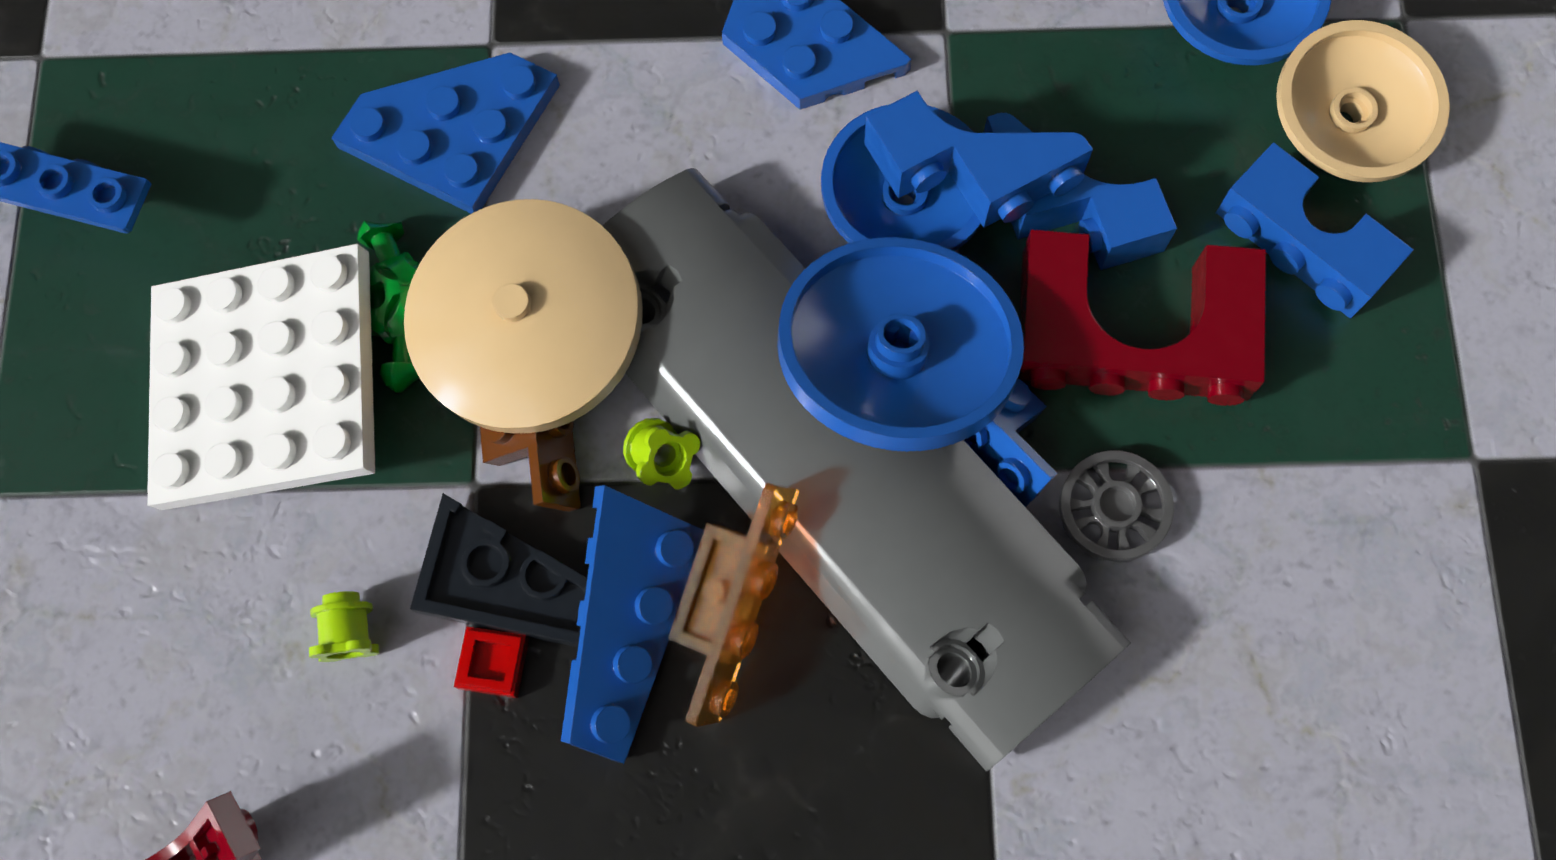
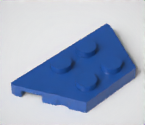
M733 0L722 30L723 45L800 110L823 103L832 95H847L865 89L866 81L891 73L894 74L896 79L905 76L911 70L912 59L841 0Z

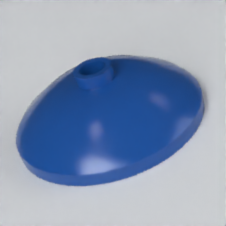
M1163 0L1169 19L1187 42L1208 56L1238 65H1264L1288 58L1304 38L1322 27L1331 5V0ZM1230 7L1238 8L1242 13L1236 12Z
M888 105L871 109L850 121L837 134L829 146L821 172V194L826 213L835 229L848 243L872 238L898 237L926 241L956 251L973 237L982 224L949 173H947L941 183L926 192L917 193L914 190L906 194L914 200L913 203L901 205L896 202L895 197L897 195L864 145L866 116ZM929 106L938 117L948 124L964 131L973 132L965 123L950 113Z

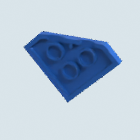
M509 52L360 94L331 138L339 149L472 214L483 208L558 90L560 83L557 74Z

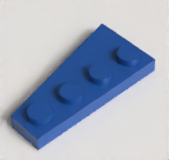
M602 485L595 486L592 508H596L597 511L593 538H588L585 564H589L585 599L579 603L577 626H581L577 658L571 662L561 741L624 764L708 532L608 486Z

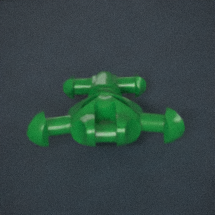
M364 220L359 228L357 240L365 247L374 250L379 263L376 262L369 267L371 335L381 337L387 344L393 345L392 362L382 364L379 374L389 389L396 393H402L414 381L419 379L408 353L404 331L407 294L419 264L413 260L408 252L400 254L396 242L404 235L402 222L374 223Z

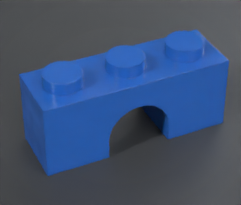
M1273 142L1230 188L1215 213L1224 219L1225 224L1234 234L1241 238L1249 239L1261 249H1265L1277 268L1287 274H1294L1312 288L1324 305L1333 310L1341 311L1351 319L1372 298L1414 249L1367 213L1352 229L1343 233H1327L1314 227L1305 216L1303 199L1319 177Z

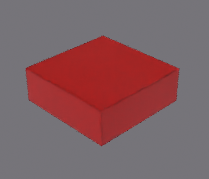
M466 626L454 687L458 690L518 698L529 638L526 635Z

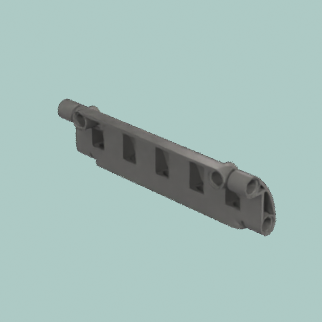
M690 168L646 191L602 225L614 237L628 258L637 277L641 292L643 309L640 339L635 355L625 374L673 427L677 434L683 431H690L699 438L700 449L695 455L912 707L920 714L929 718H940L941 720L946 718L951 723L948 728L986 772L1043 724L1131 644L1093 601L1086 606L1082 604L1079 599L1086 594L1087 581L1079 565L964 440L942 448L925 451L905 452L874 448L855 442L829 429L802 406L791 391L783 375L778 357L777 340L779 318L786 294L796 278L806 268L757 216L749 212L738 214L735 210H731L727 201L697 169ZM660 283L670 292L671 295L667 304L654 291L653 286ZM973 637L984 646L989 654L983 662L966 644Z

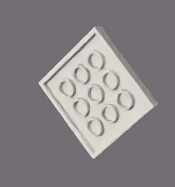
M359 244L151 286L147 506L159 510H168L375 474L369 252Z

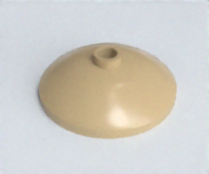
M1341 21L1314 31L1304 38L1287 58L1277 84L1276 98L1279 118L1292 144L1308 161L1331 175L1350 181L1381 182L1405 175L1419 166L1434 152L1441 142L1448 125L1450 112L1449 93L1443 74L1432 56L1407 34L1396 28L1373 21ZM1341 112L1348 113L1352 117L1354 123L1346 120L1342 116Z

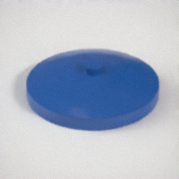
M883 237L860 240L835 248L816 259L801 272L787 292L782 305L777 348L781 369L788 386L802 406L818 421L836 433L855 442L874 448L908 452L938 449L955 444L981 431L992 422L1002 411L1014 390L1023 362L1024 341L1021 323L1011 300L992 276L980 266L957 252L937 244L910 238Z

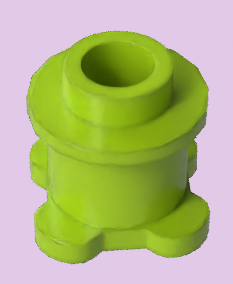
M646 418L636 423L628 431L624 440L623 454L626 463L636 472L638 479L644 484L651 486L657 482H664L674 489H682L692 479L690 466L693 455L700 449V440L690 431H683L677 434L667 421L659 418Z
M354 591L334 592L323 595L322 605L310 609V616L317 619L319 645L309 647V658H318L319 662H335L344 659L378 655L379 644H371L368 634L367 614L373 611V604L367 601H360V593Z

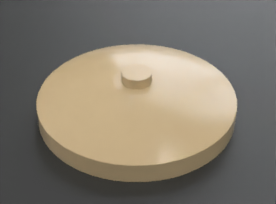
M518 199L487 206L461 219L440 236L427 251L412 278L407 294L404 313L406 345L412 364L426 388L438 401L461 418L482 428L497 432L518 434L546 431L565 425L588 413L600 404L621 381L635 355L640 339L643 309L641 292L633 267L614 237L593 218L575 208L548 200Z

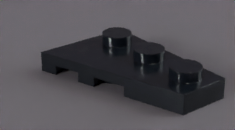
M443 493L410 609L418 614L578 647L581 626H577L580 601L585 599L587 578L541 550L538 551L508 533L507 530L477 515Z

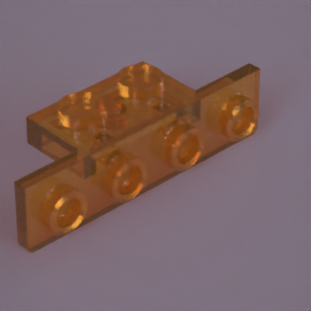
M766 483L748 535L718 524H706L668 637L672 641L707 655L686 716V722L696 727L720 723L722 718L729 714L736 702L739 686L735 680L742 659L750 654L756 643L759 629L755 621L762 600L770 595L776 584L778 565L775 562L782 541L790 536L797 522L798 506L795 503L800 491L798 489L785 485Z

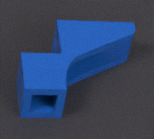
M918 90L866 116L864 145L898 198L914 190L917 193L926 192L941 183L947 173H949L983 228L1000 219L1004 223L1012 222L1027 213L1034 205V201L1050 193L1057 197L1074 189L1084 179V171L1093 151L1086 138L1075 132L974 133L958 129L938 117L923 100Z
M998 113L987 117L983 133L1033 132L1011 114ZM1085 174L1082 182L1071 191L1057 197L1050 193L1034 201V205L1027 213L1011 222L1017 239L1028 237L1031 230L1048 231L1079 222V234H1089L1088 254L1094 253L1100 270L1164 252L1177 230L1156 178L1144 182L1121 185L1100 182Z

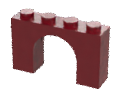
M1042 230L1030 231L1022 259L1019 320L1023 332L1024 353L1018 379L1030 381L1031 386L1044 390L1061 389L1068 384L1089 386L1091 392L1100 395H1117L1125 390L1146 391L1149 397L1157 400H1177L1185 395L1207 397L1209 403L1221 406L1238 405L1243 403L1244 400L1247 401L1264 383L1265 249L1206 245L1192 267L1191 324L1188 336L1168 347L1140 349L1123 344L1108 335L1092 315L1087 299L1089 234Z

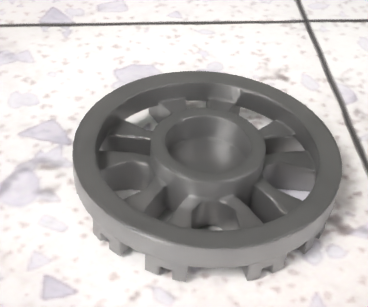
M1104 451L1085 458L1072 469L1061 490L1059 513L1063 522V528L1067 531L1069 539H1072L1081 549L1089 553V556L1099 558L1102 561L1108 560L1122 563L1123 561H1133L1148 554L1161 543L1173 521L1174 501L1165 477L1152 463L1133 453ZM1108 462L1127 464L1124 481L1112 480L1109 475ZM1091 467L1095 469L1103 482L1100 488H1098L1086 471ZM1142 471L1149 479L1137 491L1129 483ZM1075 482L1087 488L1092 495V499L1083 501L1071 498ZM1158 490L1162 508L1144 507L1140 496ZM1090 509L1092 516L1074 520L1072 512ZM1142 516L1160 525L1155 530L1137 521L1138 517ZM1094 524L1101 529V537L1096 544L1081 532L1087 525ZM1133 529L1137 531L1146 543L1131 549L1125 536L1126 530ZM1109 531L1117 532L1116 550L1108 549Z

